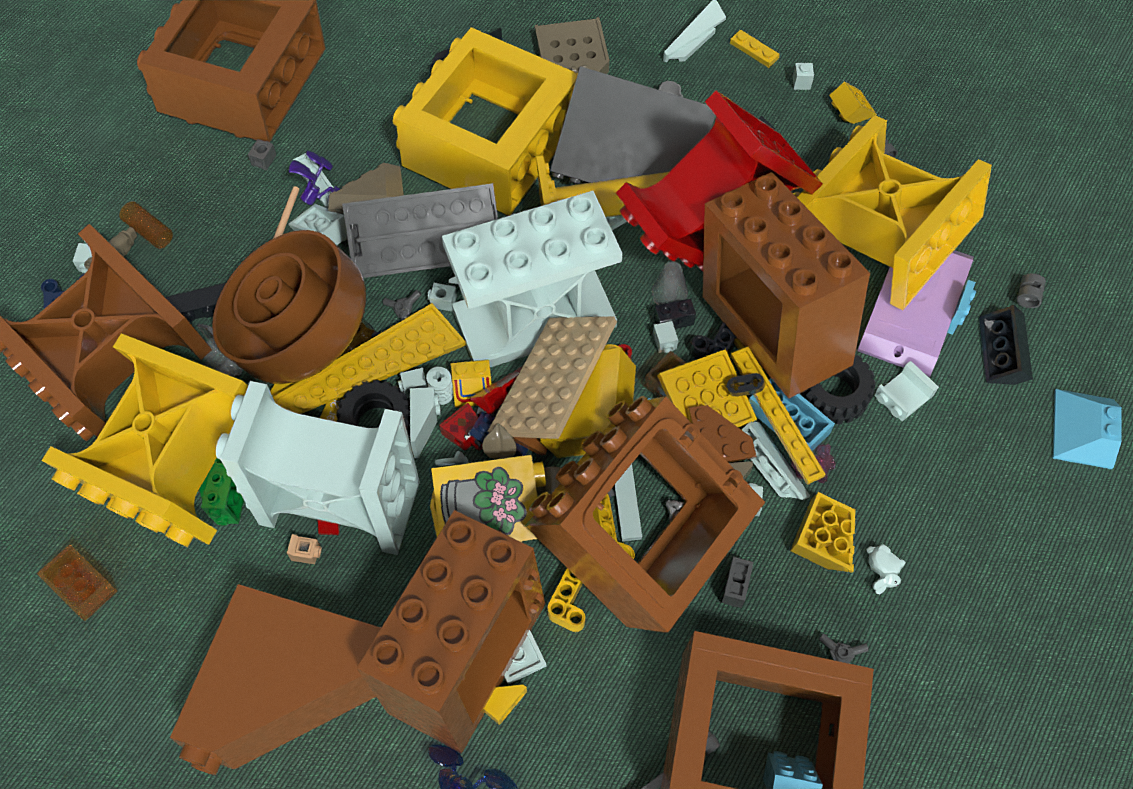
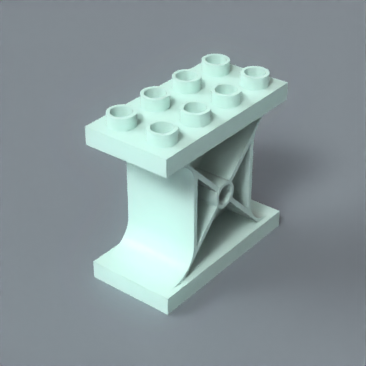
M594 191L442 236L443 246L464 297V300L452 303L453 313L463 339L466 341V347L472 361L489 360L490 367L528 356L549 318L614 316L617 321L595 270L622 262V251Z
M250 381L245 396L237 395L233 401L231 417L235 422L230 434L223 433L220 436L216 447V457L222 461L227 470V475L232 478L237 492L242 495L247 509H250L257 523L274 528L279 513H290L350 526L376 536L382 552L398 555L420 483L402 412L385 409L378 428L349 425L288 411L275 403L267 384Z

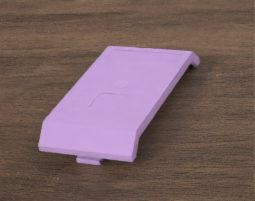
M954 250L904 310L890 304L893 268L890 267L858 351L903 368L911 361L926 376L930 377L972 265L973 256Z

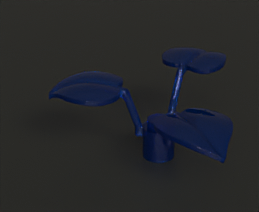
M439 744L429 745L428 754L436 764L443 767H451V769L440 770L438 774L440 789H476L483 782H486L487 787L490 789H518L515 782L506 773L497 769L485 770V777H481L473 785L469 779L456 772V766H462L464 763L458 751Z

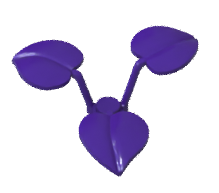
M307 150L306 155L312 161L319 164L316 175L311 172L310 168L296 160L290 163L289 173H297L309 179L307 187L300 198L305 203L313 205L317 198L321 199L327 192H337L341 188L334 186V188L328 187L323 192H319L320 188L315 183L323 167L331 170L333 166L326 158Z

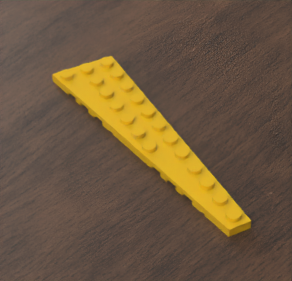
M431 303L336 359L318 374L299 381L275 395L273 399L280 407L297 414H302L343 397L347 391L351 392L353 390L352 387L355 385L359 387L363 385L362 382L368 381V383H373V380L382 381L466 346V341L434 304Z

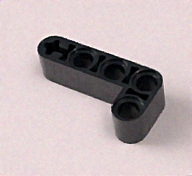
M723 322L714 340L702 335H697L693 338L690 350L691 355L696 359H700L725 349L728 354L734 344V339L737 337Z

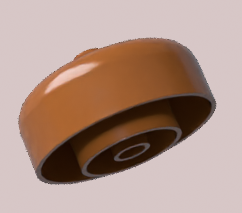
M298 230L280 235L251 253L228 279L214 310L212 326L215 343L228 359L252 377L263 382L287 384L310 378L332 364L346 350L355 337L365 312V281L352 259L326 235L311 230Z

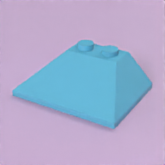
M1056 389L1054 392L1053 459L1113 469L1121 445V406L1114 399Z

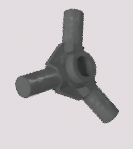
M416 290L409 298L397 301L385 298L383 305L394 308L395 313L402 321L408 318L412 311L413 303L422 293Z
M825 633L819 638L831 650L830 654L834 661L850 663L854 655L869 651L866 643L854 647L842 643L836 644Z

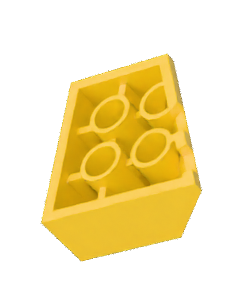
M818 492L810 501L790 551L826 569L854 572V564L852 563L855 509Z

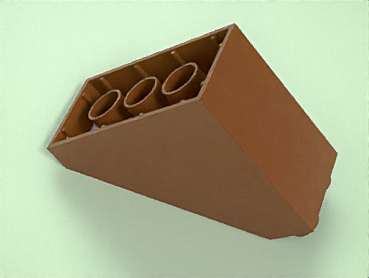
M238 584L170 736L173 741L182 747L179 758L192 763L191 767L197 770L217 775L220 765L236 769L375 698V694L357 670V667L381 627Z

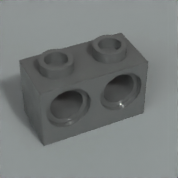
M733 557L722 603L739 608L743 607L754 562Z

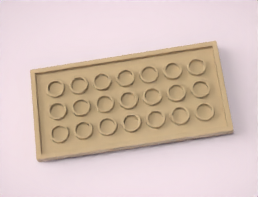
M615 317L549 318L488 432L490 433L499 423L512 437L559 439L617 323Z

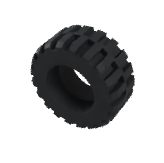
M857 355L854 357L852 366L833 375L845 380L850 385L853 394L844 397L834 396L825 391L820 383L799 394L832 422H835V424H842L843 421L849 423L854 418L858 419L867 409L875 392L874 373L872 370H869L870 366L868 363L863 362L862 357Z
M373 380V383L366 381L362 382L363 385L359 387L358 385L352 387L353 390L351 392L347 391L344 394L345 399L340 400L338 404L339 409L336 412L337 422L358 426L360 417L370 409L384 408L398 411L403 414L408 438H410V402L406 394L398 386L393 385L392 387L391 383L387 381L380 383V380Z

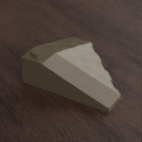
M382 163L373 171L370 170L361 175L356 181H351L344 185L337 192L330 193L328 197V211L344 214L343 203L403 196L400 166Z

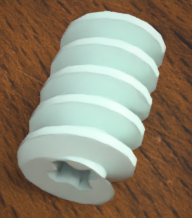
M434 367L429 370L426 377L428 388L434 387L435 395H439L440 405L449 403L454 396L450 372L443 367Z

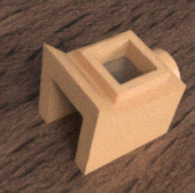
M292 534L287 554L291 561L315 564L316 559L321 555L322 548L317 539L299 537Z

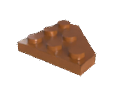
M704 405L687 409L689 421L698 426L700 433L727 462L757 457L752 437L711 407Z

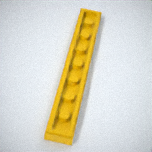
M747 346L731 353V358L741 375L758 373L763 377L765 382L764 389L753 395L806 484L825 477V472L750 348ZM755 379L752 384L754 387H757L759 382Z

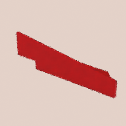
M522 367L470 397L471 401L488 414L493 413L504 402Z

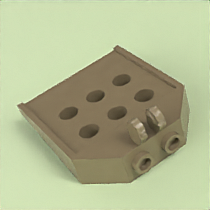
M599 17L589 20L535 25L539 56L576 73L579 72L580 66L604 74L609 72V56Z

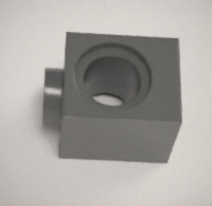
M257 139L248 153L251 165L267 170L276 157L274 145L268 141Z

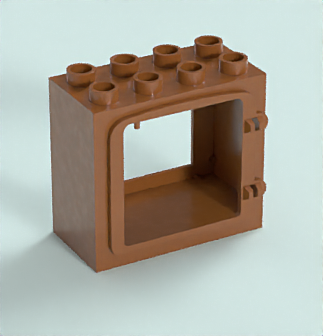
M182 0L180 4L175 3L171 9L170 18L164 26L157 28L154 41L147 50L140 52L137 60L138 69L142 71L147 83V93L152 97L157 112L185 119L189 124L199 123L234 133L239 138L248 137L270 142L326 49L316 0ZM227 40L254 48L240 72L206 63L215 47L221 48V44H218L220 41Z
M641 396L631 404H627L625 400L620 401L608 412L606 418L611 423L603 433L597 430L587 437L581 446L586 453L578 463L570 461L560 469L555 477L560 484L550 495L548 492H544L534 500L529 508L533 517L525 526L626 627L668 633L764 505L765 501L743 479L741 472L735 470L700 433L698 426L692 424L666 396L650 400L645 396ZM641 454L686 502L637 563L594 520L593 511L596 507L600 511L604 509L600 502L638 455Z

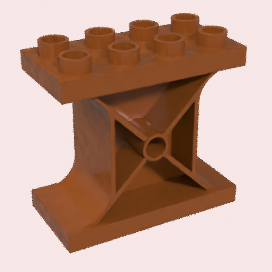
M90 224L78 233L91 250L92 261L88 271L44 310L28 321L12 322L6 320L0 314V353L2 352L7 357L5 360L7 364L22 378L25 376L30 382L28 386L44 402L48 401L53 407L51 411L67 427H72L85 441H88L94 435L99 436L107 423L104 413L107 397L135 372L134 363L113 348L121 333L160 349L170 345L184 346L190 349L200 360L212 351L188 320Z

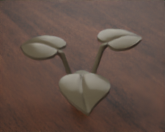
M499 423L483 441V450L492 459L512 458L516 453V443L513 437ZM544 487L536 488L537 497L544 493Z

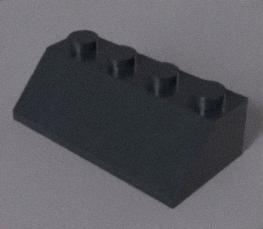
M1011 305L980 316L986 382L990 384L1016 385L1032 380L1025 314L1015 305Z

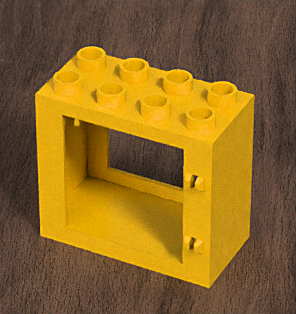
M470 28L462 39L458 37L454 39L449 55L444 61L439 59L435 62L429 79L425 83L419 82L414 88L410 102L406 106L400 105L394 113L393 124L397 126L398 133L396 147L400 150L402 166L451 189L493 184L496 209L510 216L538 178L536 156H544V162L549 163L555 155L578 73L474 28ZM472 94L518 114L497 144L450 123L466 102L472 104L473 100L470 99Z

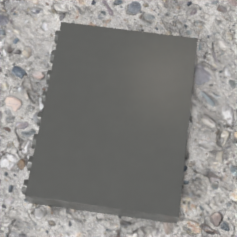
M580 66L550 173L555 178L563 179L565 177L569 178L572 183L580 184V182L593 183L670 172L709 133L715 114L707 104Z

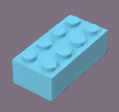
M770 378L771 385L811 451H813L831 433L835 423L800 394L788 399ZM752 395L749 402L756 417L775 432L756 398Z
M774 751V754L768 753L763 777L766 789H822L823 784L809 758L803 756L791 758L787 757L786 753Z

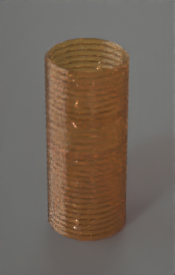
M131 201L121 208L119 213L120 219L154 247L161 249L171 242L173 237L172 230L138 203Z

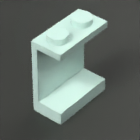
M910 361L905 365L902 373L887 385L883 386L881 384L875 396L881 404H884L891 411L893 416L904 421L932 398L939 387Z

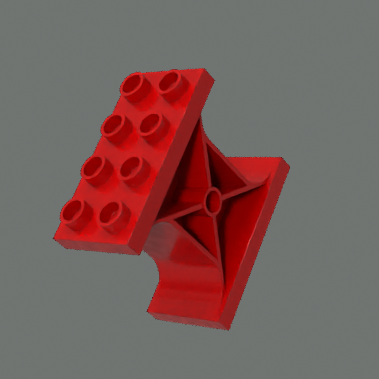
M717 90L705 101L716 115L715 123L709 133L658 183L640 189L625 182L616 192L624 204L619 210L621 215L631 225L636 227L639 224L645 231L640 240L647 249L654 254L661 250L672 261L679 257L688 267L692 268L696 264L702 271L704 265L705 203L771 172L790 191L802 188L813 194L823 185L820 179L779 132Z

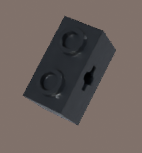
M691 298L655 306L654 320L656 324L672 321L674 329L693 326L695 323L696 312Z

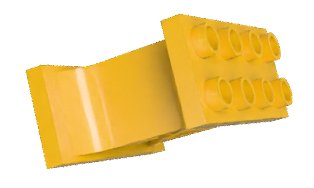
M874 115L864 127L860 125L855 127L850 136L849 143L844 148L837 147L832 152L829 164L823 170L816 169L814 171V174L823 183L817 191L810 194L803 190L802 193L794 192L793 194L840 243L893 268L890 304L904 310L983 217L992 165L978 159L966 174L960 177L940 178L885 154L887 120Z
M121 333L113 348L134 363L135 372L131 384L101 433L91 446L81 452L64 453L50 446L42 461L57 469L51 478L53 481L73 491L81 483L82 486L77 494L98 505H104L107 498H110L106 508L127 519H134L136 514L140 512L135 522L156 533L159 531L183 546L188 547L193 538L209 545L217 530L197 517L194 500L217 458L216 447L220 436L223 433L230 434L235 422L231 417L233 401L237 395L245 396L248 385L242 380Z

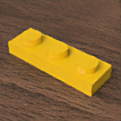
M739 30L730 39L731 45L768 68L779 59V53L742 30Z

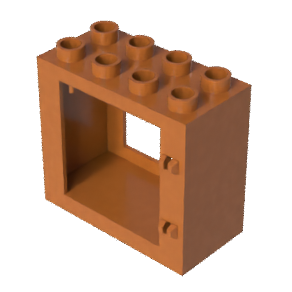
M773 172L705 203L703 298L744 347L748 346L758 363L788 399L852 366L870 272Z
M456 510L453 511L357 667V670L389 715L462 754L485 713L484 708L493 691L501 685L506 671L509 670L513 662L512 660L515 659L529 630L531 631L545 606L534 548Z
M694 631L682 654L661 789H736L701 781L716 680L821 702L822 709L815 770L823 784L822 789H863L874 669ZM833 724L831 736H828L829 725Z

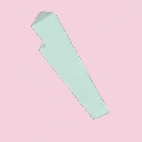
M712 0L665 50L664 62H668L669 59H679V62L686 61L715 34L716 29L714 27L726 20V16L717 0Z
M759 422L748 423L742 431L753 439L757 457L751 460L780 497H792L801 500L809 498L810 494Z

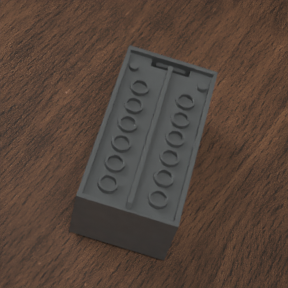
M493 184L342 204L350 256L363 278L451 266L443 246L442 236L498 219Z

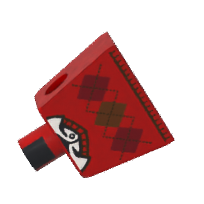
M466 403L439 425L441 434L461 449L467 450L472 445L478 451L483 449V443L469 434L478 419L469 403Z

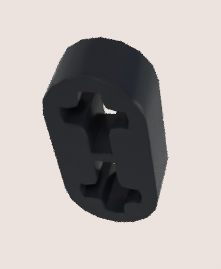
M758 373L733 377L727 383L729 393L735 397L758 393L765 387L764 379ZM755 379L759 382L757 387H754L752 384ZM735 383H738L739 385L737 391H735L734 388H732L734 387Z

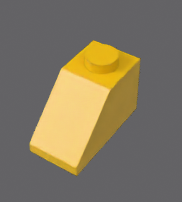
M524 685L496 687L484 708L485 713L500 725L527 693V687Z

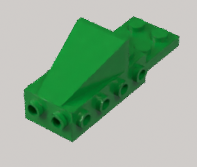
M216 458L199 488L202 499L201 508L217 525L239 524L244 499L237 492L232 478L227 475V470L222 461Z

